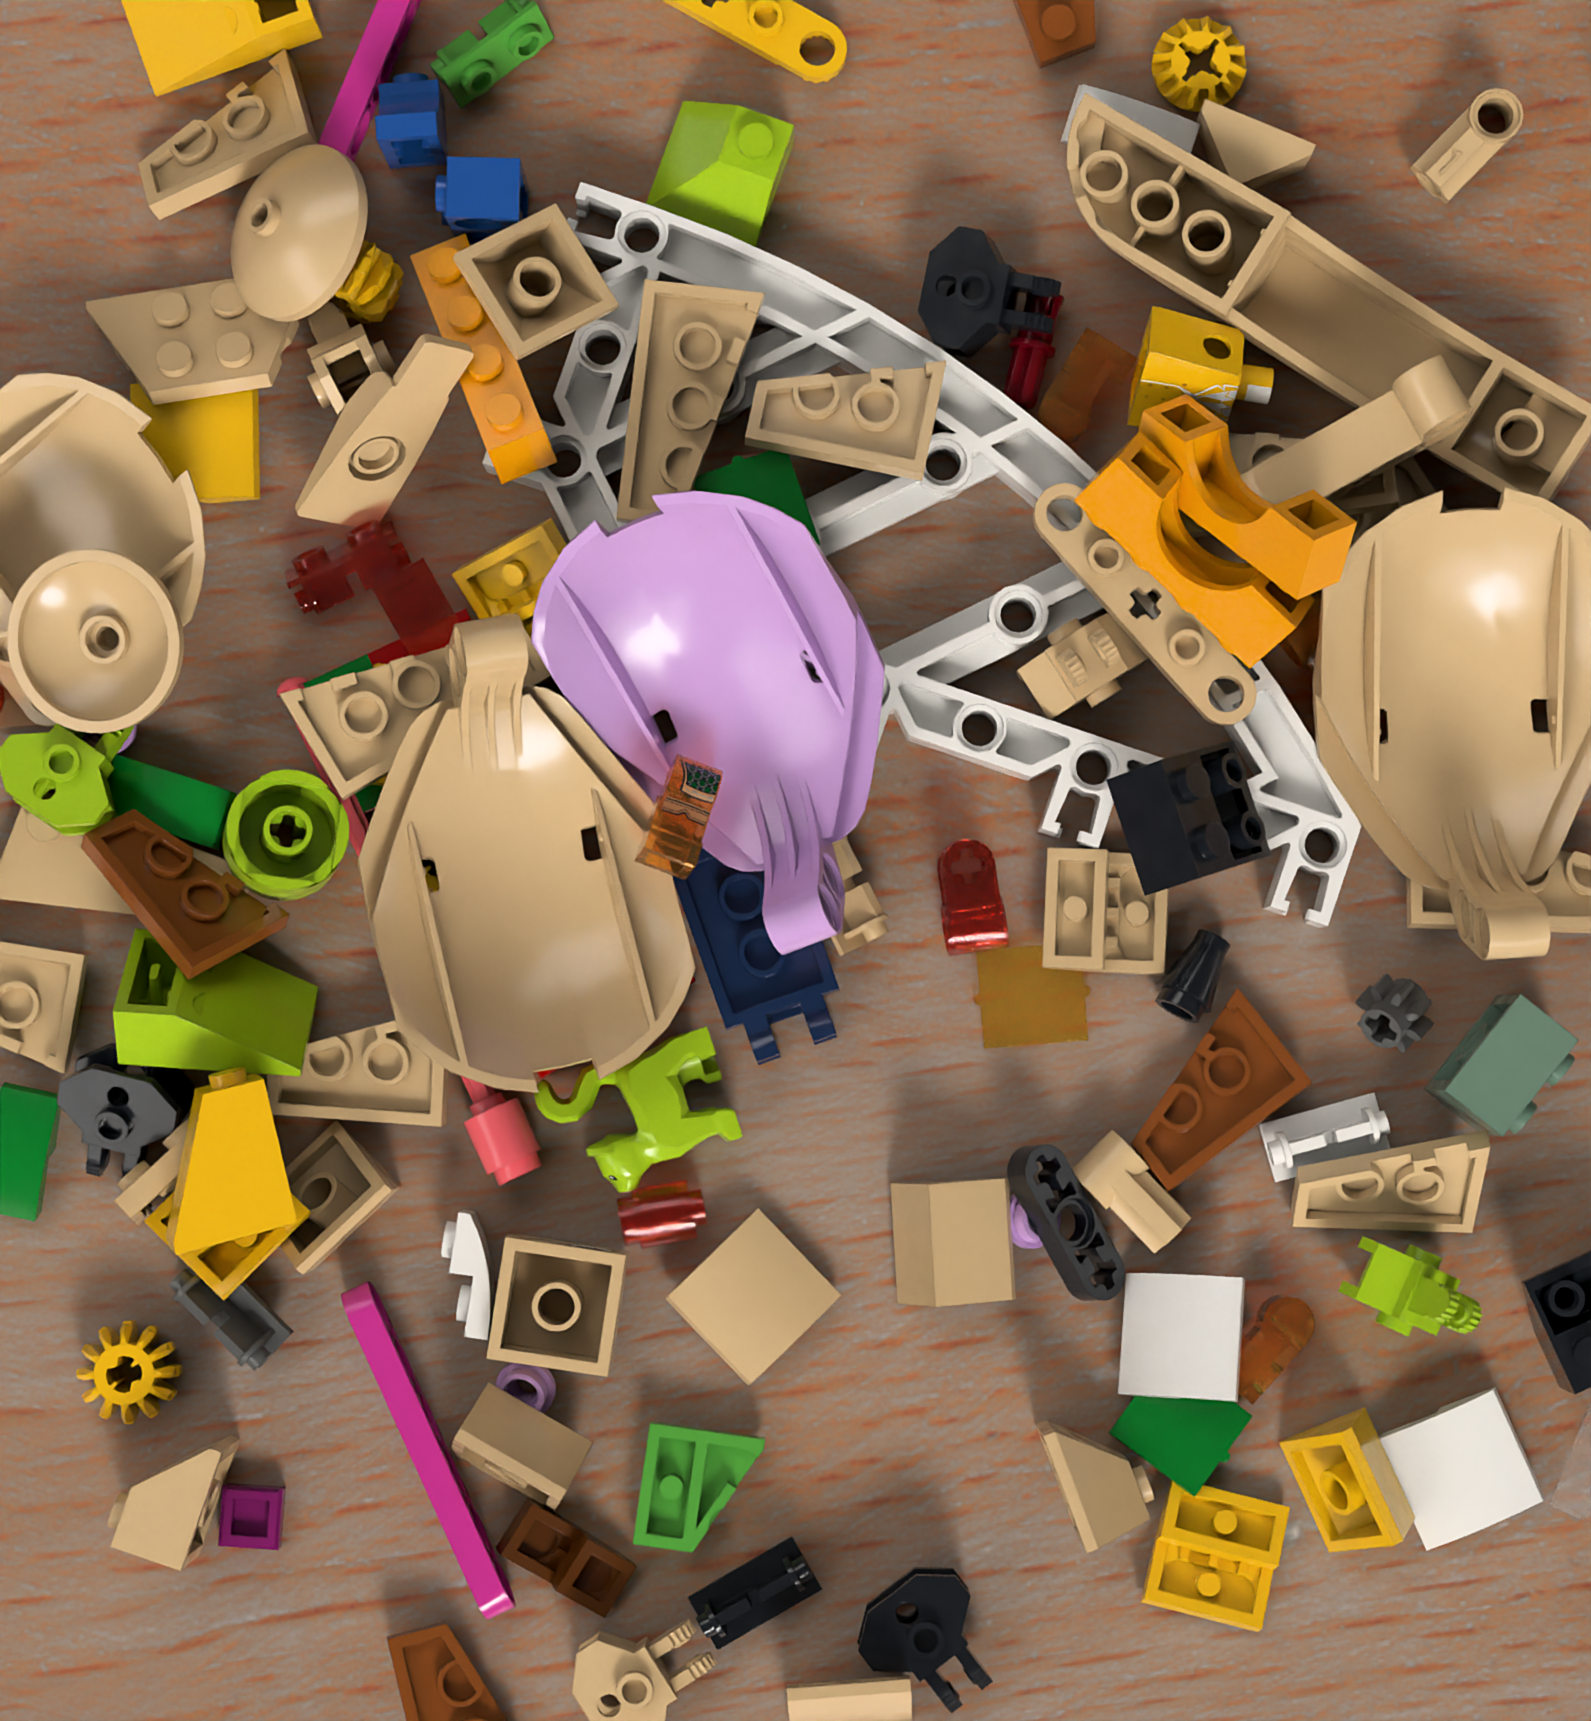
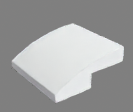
M1126 1273L1118 1394L1238 1402L1245 1279L1241 1277Z
M1496 1387L1442 1406L1435 1414L1384 1432L1379 1436L1416 1517L1414 1524L1426 1551L1496 1524L1543 1502L1545 1499Z

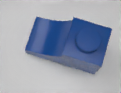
M404 73L394 76L392 78L393 83L378 84L379 114L375 116L376 138L389 168L399 169L447 165L448 146L444 95L438 79L428 80V76L422 73Z

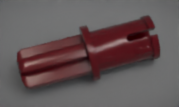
M1026 293L1023 312H1038L1054 319L1052 333L1042 334L1018 330L1017 337H1013L1009 341V348L1013 350L1003 393L1022 409H1033L1036 405L1047 359L1055 357L1056 350L1051 344L1060 309L1064 303V297L1060 294L1059 297H1052L1050 299Z

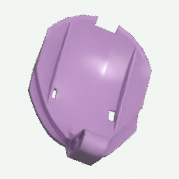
M694 490L652 495V498L660 509L659 511L637 518L611 532H608L598 521L594 520L564 547L542 582L533 613L531 642L568 703L585 720L650 797L656 812L674 824L724 865L742 872L764 870L765 883L762 905L764 924L774 947L780 954L786 955L840 934L842 931L845 888L832 843L843 839L856 827L866 808L878 743L885 665L854 596L828 562L805 524L772 506L744 496ZM801 652H807L820 679H815L811 675L801 656ZM661 710L668 711L678 735L665 743L653 717L654 714ZM681 761L721 775L712 804L692 798L680 791L683 781ZM666 796L709 811L705 826L688 820L684 813L674 815L662 811Z

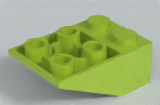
M135 928L113 1008L118 1064L210 1071L245 1067L246 1073L301 1077L319 994L318 986L241 952L188 980L147 929Z

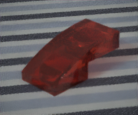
M424 558L371 586L409 655H420L444 648L449 644L453 627L456 623L460 622Z

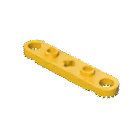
M662 0L775 65H780L800 76L805 81H812L814 83L827 82L831 78L836 77L844 67L847 56V43L842 31L832 22L792 0H729L727 3L717 0L712 7L706 6L704 4L705 0ZM813 36H816V38L820 36L823 39L827 38L835 51L832 59L820 66L807 63L800 53L802 44L806 42V39H811Z

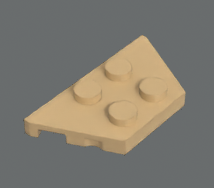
M234 278L86 301V309L92 323L97 330L100 329L112 345L117 357L126 369L133 373L140 388L153 405L271 387L282 365L281 355L284 349L292 343L299 327L298 320L279 322L251 310L241 298Z

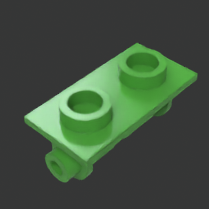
M530 0L504 1L478 21L481 29L487 34L481 41H478L468 29L444 48L435 52L437 59L430 63L429 66L438 79L447 85L460 108H463L477 96L486 93L494 83L523 61L535 56L543 46L555 38L534 0L532 2Z

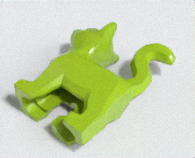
M707 1026L670 1036L652 1050L643 1052L634 1061L600 1080L592 1063L581 1070L574 1085L572 1095L569 1098H559L548 1080H541L537 1084L538 1093L534 1092L537 1108L546 1118L558 1123L577 1121L592 1109L601 1085L612 1084L620 1089L632 1113L636 1130L629 1133L608 1134L602 1140L589 1145L585 1149L587 1157L595 1158L603 1177L610 1181L619 1193H629L637 1189L642 1175L652 1164L679 1158L708 1137L720 1135L727 1142L743 1137L735 1111L731 1108H715L714 1106L690 1111L683 1091V1086L687 1082L700 1078L709 1084L722 1079L714 1057L716 1052Z

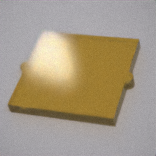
M1043 945L976 950L979 994L975 995L974 1003L979 1005L981 1010L984 1049L1088 1041L1085 997L1090 995V988L1084 985L1083 971L1043 968Z

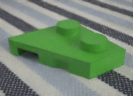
M651 1421L633 1544L693 1553L718 1513L724 1508L740 1481L763 1451L765 1437Z

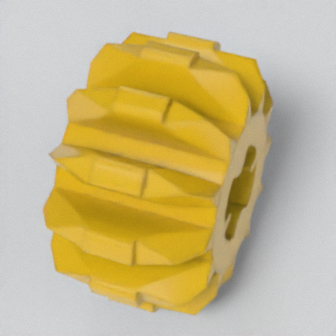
M363 240L359 255L350 274L327 303L332 301L334 305L338 304L346 319L352 317L362 324L382 322L387 312L393 309L400 296L398 292L403 284L404 272L398 264L393 262L394 259L391 254L382 252L376 247L375 243Z
M128 1319L122 1323L120 1336L109 1325L98 1331L103 1347L94 1343L84 1345L82 1353L96 1364L77 1369L76 1376L82 1380L94 1379L96 1386L85 1391L82 1395L86 1403L94 1401L100 1396L106 1399L100 1408V1417L104 1419L112 1417L120 1405L124 1424H133L137 1421L139 1407L146 1416L153 1418L161 1412L156 1397L170 1401L177 1395V1390L163 1380V1378H173L182 1374L181 1365L176 1363L165 1364L163 1357L173 1353L177 1347L173 1341L162 1344L158 1348L153 1345L159 1335L160 1329L154 1324L148 1326L142 1332L140 1338H138L136 1321ZM129 1357L134 1359L131 1367L140 1365L142 1370V1377L133 1381L131 1386L125 1384L128 1377L120 1379L117 1367L128 1362Z

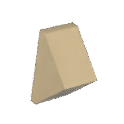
M1205 99L1196 119V123L1200 124L1198 135L1211 166L1252 190L1303 170L1316 146L1314 143Z

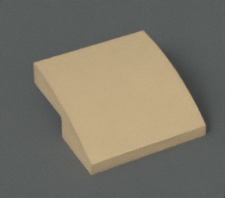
M1047 848L1042 967L1103 973L1165 975L1167 965L1169 889L1145 896L1131 853L1109 852L1107 849Z
M758 1208L665 1299L747 1385H750L824 1314L841 1294Z
M909 1675L787 1684L786 1687L789 1721H912V1696Z

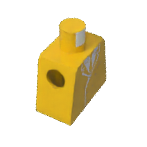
M1152 306L1131 377L1127 425L1140 426L1143 410L1185 394L1189 395L1227 424L1235 399L1268 404L1273 386L1274 369L1243 364L1244 334L1239 329Z

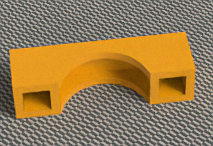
M462 234L412 254L410 258L441 336L467 343L474 354L473 359L459 378V382L501 484H504L558 461L518 362L513 357L453 260L455 253L470 246L466 234Z
M1185 394L1143 410L1138 432H1142L1183 472L1177 496L1178 508L1192 518L1197 525L1210 532L1232 549L1237 556L1246 560L1277 584L1282 591L1288 593L1296 600L1340 581L1357 524L1354 519L1314 489L1276 505L1259 497L1240 477L1241 474L1236 467L1230 448L1228 425L1189 395Z
M1139 431L1092 477L1074 501L1086 512L1087 517L1095 526L1105 530L1129 553L1131 559L1139 568L1149 572L1173 595L1176 603L1183 610L1193 614L1217 637L1218 642L1227 652L1236 655L1250 669L1296 629L1315 599L1311 595H1307L1296 600L1288 593L1282 591L1277 584L1250 563L1224 560L1203 549L1188 533L1179 514L1177 496L1183 472Z

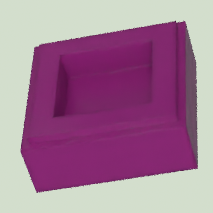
M225 1483L222 1488L218 1546L279 1550L282 1544L286 1487Z

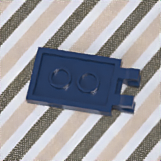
M704 848L669 859L673 881L725 1028L728 1031L744 1025L758 1065L781 1058L770 1025L802 1013L806 1019L814 1045L837 1038L823 996L840 991L824 944L820 941L786 955H782L777 951L767 933L762 916L765 883L764 870L742 872L728 867Z

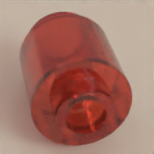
M687 1179L637 1188L631 1191V1196L617 1198L625 1246L640 1243L641 1249L698 1239L697 1226L708 1224L702 1190L690 1191Z

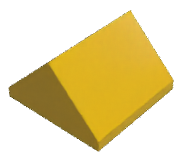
M1365 1407L1279 1442L1329 1553L1395 1546L1404 1540L1416 1517Z

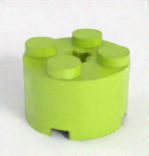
M285 769L271 771L247 785L238 794L227 816L223 831V851L231 874L245 883L244 887L252 893L271 900L291 901L318 892L331 879L345 854L349 840L348 815L342 803L329 789V786L312 774L299 770ZM282 824L291 826V836L301 838L294 840L291 847L280 846L279 838L271 835L276 834Z

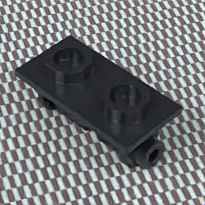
M791 1536L694 1592L687 1598L698 1615L696 1620L707 1638H711L716 1649L719 1650L822 1590V1587L794 1538Z

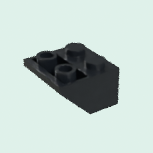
M1233 740L1165 758L1106 780L1145 896L1271 855L1265 837V826L1257 813L1246 780L1245 766L1238 756Z
M1591 1250L1521 1282L1534 1333L1560 1388L1573 1394L1591 1387Z

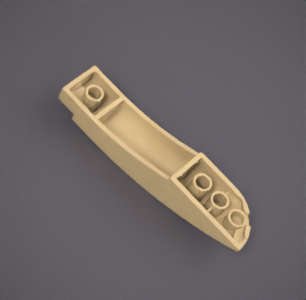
M1084 94L1075 112L1068 136L1067 168L1074 199L1083 218L1097 237L1111 250L1223 325L1239 329L1244 334L1246 340L1355 409L1391 391L1393 382L1409 369L1434 356L1442 355L1471 405L1472 414L1470 421L1464 427L1428 447L1425 451L1501 495L1503 487L1543 497L1550 502L1553 501L1567 480L1569 472L1591 439L1590 403L1497 350L1396 287L1294 218L1290 211L1089 94Z

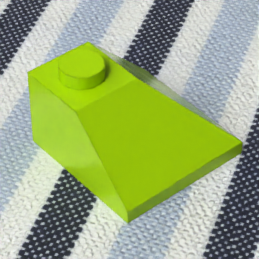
M683 101L646 204L723 232L757 247L794 145V125L739 105Z

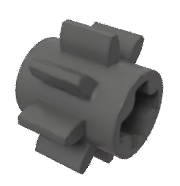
M1384 974L1374 986L1369 985L1355 1002L1361 1009L1365 1010L1360 1021L1357 1023L1358 1026L1361 1027L1366 1038L1378 1047L1392 1048L1396 1046L1401 1052H1405L1415 1040L1420 1041L1434 1024L1429 1018L1424 1016V1013L1432 1004L1431 999H1428L1425 991L1411 979L1399 978L1393 981L1388 974Z

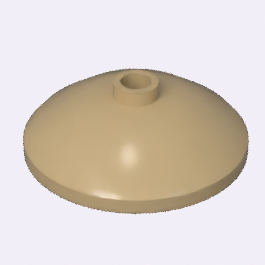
M310 144L298 147L271 163L258 176L247 192L238 211L232 232L231 265L235 284L241 298L257 314L279 322H289L304 318L327 303L350 274L364 240L368 216V201L363 177L358 167L348 156L326 145Z
M83 549L63 553L50 559L26 579L19 589L10 610L7 624V650L12 671L20 688L29 701L46 717L66 728L76 731L108 733L138 724L153 714L165 702L180 674L184 654V634L180 615L172 596L162 581L151 570L137 560L122 553L105 549ZM109 627L113 628L118 634V644L115 648H111L105 639V634Z

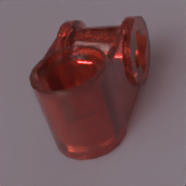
M964 839L950 843L942 850L937 860L942 900L941 919L948 956L1008 948L1007 919L1002 896L999 892L996 865L992 852L985 844L977 840ZM967 849L969 858L979 859L981 863V870L972 872V882L965 884L963 875L952 874L951 863L960 860V850Z

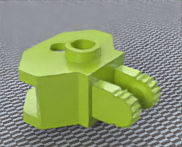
M58 723L54 725L50 732L9 735L0 747V773L5 791L13 797L17 804L63 836L84 835L117 816L107 779L114 770L110 762L131 735L135 725L118 731L104 733L94 748L81 740L86 732L69 729ZM56 789L55 794L51 798L43 799L46 792Z
M1362 1236L1358 1248L1371 1253V1256L1357 1287L1342 1281L1338 1292L1380 1310L1375 1322L1408 1337L1413 1326L1437 1336L1441 1325L1467 1334V1332L1472 1333L1473 1329L1478 1328L1477 1325L1481 1323L1480 1319L1483 1316L1481 1314L1482 1308L1479 1307L1480 1303L1469 1296L1457 1292L1461 1280L1438 1270L1443 1258L1411 1244L1408 1245L1405 1254Z

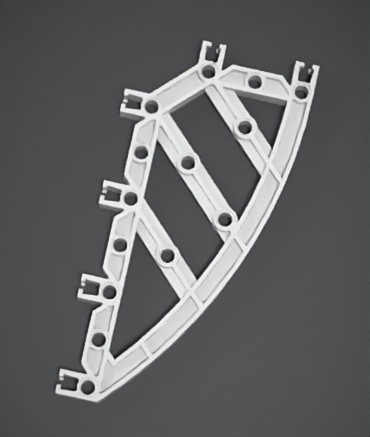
M580 182L575 196L578 207L576 216L587 219L591 209L618 221L614 237L612 239H605L578 232L579 221L571 218L567 219L590 259L613 267L600 273L619 306L616 310L579 328L575 332L553 395L556 407L565 426L561 427L541 420L554 454L559 451L570 450L581 457V466L578 471L572 476L563 478L552 474L549 471V466L512 480L546 492L569 541L575 538L594 520L598 521L608 532L627 524L617 522L618 502L606 478L621 471L623 465L630 398L623 402L621 401L635 364L644 279L765 293V299L755 324L769 331L748 341L732 383L733 392L725 402L717 425L731 422L741 412L752 407L756 383L759 380L816 375L835 366L854 375L869 373L872 368L893 366V370L925 367V363L947 361L933 429L939 433L931 436L927 459L938 453L948 454L957 462L959 472L952 479L942 481L931 477L925 466L923 480L920 481L865 470L805 499L820 541L819 547L825 557L940 501L952 499L963 490L994 475L1034 508L1039 496L1047 488L1055 484L1069 483L1083 489L1096 474L1069 446L1004 393L944 350L872 305L790 262L728 234L651 205ZM641 228L650 229L659 236L657 245L652 250L644 253L635 252L626 244L630 234ZM602 339L612 340L620 347V353L616 360L606 365L596 364L588 358V351L591 345ZM486 451L482 463L487 473L498 476ZM1065 498L1057 499L1047 507V519L1055 529L1069 531L1079 525L1081 513L1078 510V506L1072 500L1069 501ZM1063 562L1015 585L1007 586L997 594L879 651L885 665L877 748L888 716L894 714L906 740L1004 774L1030 781L1052 769H1056L1057 775L1037 832L1060 839L1063 828H1060L1061 823L1055 821L1068 791H1072L1081 797H1089L1095 801L1088 833L1079 831L1076 839L1079 842L1078 846L1087 849L1099 848L1114 804L1106 780L1164 759L949 686V684L1018 650L1028 648L1033 643L1047 637L1075 618H1078L1080 621L1104 609ZM1136 590L1130 594L1135 602L1132 608L1139 616L1146 614L1152 620L1158 617L1153 608L1159 600L1156 594L1151 591L1149 594L1142 596ZM1011 603L1023 604L1032 613V627L1020 633L1010 631L1001 621V609ZM1232 654L1252 677L1256 686L1257 697L1254 708L1247 717L1234 725L1224 726L1254 774V777L1248 779L1247 783L1257 813L1264 823L1265 837L1269 849L1272 850L1278 846L1282 847V853L1263 909L1286 916L1290 902L1286 901L1285 897L1297 870L1300 869L1305 873L1315 874L1320 877L1314 909L1307 910L1303 923L1318 928L1326 927L1330 922L1361 829V824L1317 758L1316 743L1263 662L1259 660L1249 669L1236 655ZM808 667L811 675L815 679H820V676L816 674V669ZM1227 678L1217 679L1209 687V700L1219 711L1231 712L1236 710L1242 699L1239 686L1233 680H1227ZM972 715L985 716L994 726L995 734L993 741L983 746L969 743L962 733L963 721ZM1093 753L1102 757L1108 769L1107 777L1103 783L1091 785L1079 778L1076 771V762L1081 755ZM1312 830L1322 831L1332 840L1333 852L1325 863H1319L1310 859L1304 847L1305 839Z

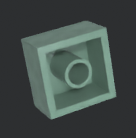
M1522 994L1497 995L1423 1089L1477 1132L1488 1130V1135L1504 1136L1510 1130L1515 1134L1524 1127L1536 1111L1537 1105L1531 1100L1546 1082L1551 1086L1555 1085L1570 1069L1575 1057L1569 1052L1579 1040Z

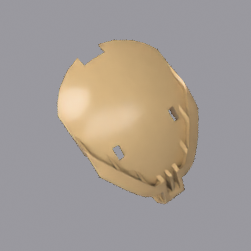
M53 373L16 375L0 389V572L15 592L18 593L26 579L37 568L63 553L83 549H105L122 553L145 565L162 581L176 604L182 627H184L192 620L202 589L206 561L202 510L189 470L187 469L175 480L160 455L142 434L152 418L123 395L81 377ZM109 627L106 631L105 639L111 648H115L118 644V634L113 628ZM0 681V728L38 725L25 715Z
M1503 487L1498 508H1462L1441 511L1443 504V490L1401 506L1366 530L1349 548L1340 581L1322 589L1319 635L1312 680L1317 758L1361 825L1403 875L1419 885L1435 890L1447 889L1458 934L1462 941L1480 959L1495 960L1545 956L1550 946L1551 937L1548 912L1544 903L1532 893L1525 883L1541 877L1554 864L1591 784V531L1581 520L1549 500L1537 495ZM1534 699H1546L1548 731L1533 730L1530 704ZM1380 709L1385 710L1386 738L1382 742H1379L1381 734Z
M517 613L456 623L453 627L448 646L452 699L439 701L423 710L410 724L383 785L358 858V867L371 934L386 983L397 1029L424 1055L448 1071L493 1088L538 1093L533 1072L563 1068L592 1060L600 1080L637 1059L669 1027L686 997L696 969L669 860L662 853L654 803L564 697L548 688L533 685L523 686L529 659L524 627ZM596 827L601 858L587 861L584 857L581 830ZM429 859L433 861L439 884L438 891L428 892L425 879L426 869L422 866L421 860Z

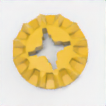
M1209 16L1189 20L1183 18L1167 31H1164L1155 46L1151 63L1154 82L1164 98L1178 108L1200 112L1205 99L1223 106L1236 95L1247 71L1245 47L1233 34L1231 26H1223L1212 21ZM1213 46V56L1209 65L1215 71L1214 74H1208L1201 70L1196 76L1192 75L1187 82L1183 79L1187 74V68L1190 63V59L1185 55V52L1191 51L1193 54L1199 55L1204 49L1208 50Z

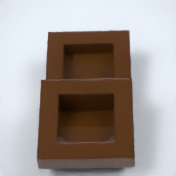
M530 1497L526 1498L496 1546L501 1556L548 1581L555 1591L604 1618L637 1567L634 1562Z

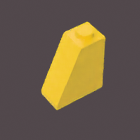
M245 1067L231 1068L210 1074L208 1076L210 1085L195 1088L166 1231L168 1246L175 1255L298 1223L265 1081L255 1073L246 1075Z

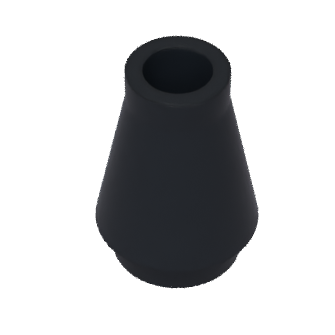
M1199 929L1190 945L1157 983L1160 992L1155 1002L1165 1011L1180 1019L1198 1023L1203 1013L1211 1012L1222 966L1230 944L1222 937L1210 931Z

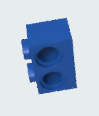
M447 156V175L436 176L435 204L436 211L441 212L442 225L450 226L454 238L466 234L469 244H475L528 217L529 185L520 158Z

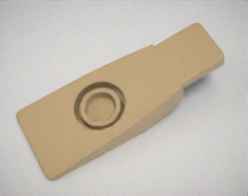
M423 334L417 339L393 378L387 372H374L362 383L345 404L295 504L298 516L365 530H373L379 525L430 439L449 401V393L474 357L467 343Z

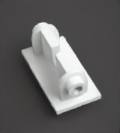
M1374 1092L1259 1124L1274 1182L1296 1177L1297 1167L1390 1149L1387 1134H1390L1389 1122L1384 1110H1379Z

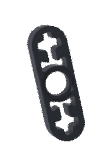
M1049 1144L1023 1146L1017 1149L1012 1154L1007 1167L1010 1187L1024 1209L1068 1291L1075 1298L1082 1301H1106L1114 1298L1121 1291L1125 1280L1123 1261L1066 1157L1057 1147ZM1036 1162H1041L1043 1167L1038 1174L1040 1183H1036L1033 1177L1039 1170ZM1052 1191H1058V1195L1055 1196ZM1065 1206L1071 1210L1075 1218V1230L1068 1240L1060 1234L1057 1225L1058 1215ZM1078 1250L1080 1255H1075V1251ZM1092 1263H1097L1099 1270L1095 1272V1268ZM1093 1274L1096 1284H1092L1090 1280V1277Z

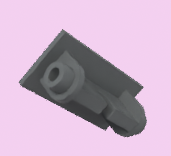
M190 1267L181 1271L168 1285L176 1293L173 1299L176 1302H180L204 1326L209 1321H212L218 1327L213 1335L238 1359L237 1363L241 1367L247 1363L254 1371L258 1367L260 1368L294 1332L244 1281L224 1301Z

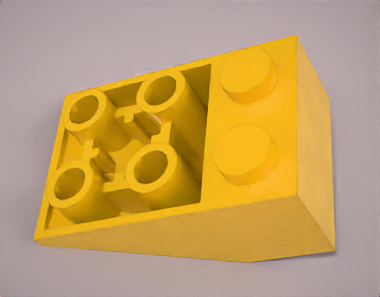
M121 0L156 97L276 55L283 49L290 50L323 38L310 0Z

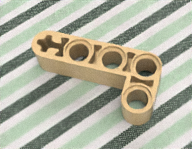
M1434 356L1400 375L1393 382L1391 391L1240 475V477L1254 493L1275 505L1312 489L1331 502L1464 427L1471 419L1472 407L1443 356Z

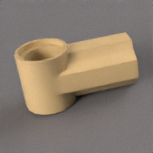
M1493 88L1482 92L1411 165L1410 170L1417 178V181L1432 196L1437 197L1445 204L1448 203L1499 149L1506 145L1517 133L1522 125L1524 115L1522 104L1516 95L1505 89ZM1486 107L1499 111L1505 120L1504 132L1493 134L1485 131L1479 124L1478 111Z
M1111 1130L1072 1167V1170L1080 1185L1105 1210L1110 1208L1155 1254L1183 1229L1191 1217L1169 1192L1152 1178L1147 1172L1150 1168L1115 1131Z

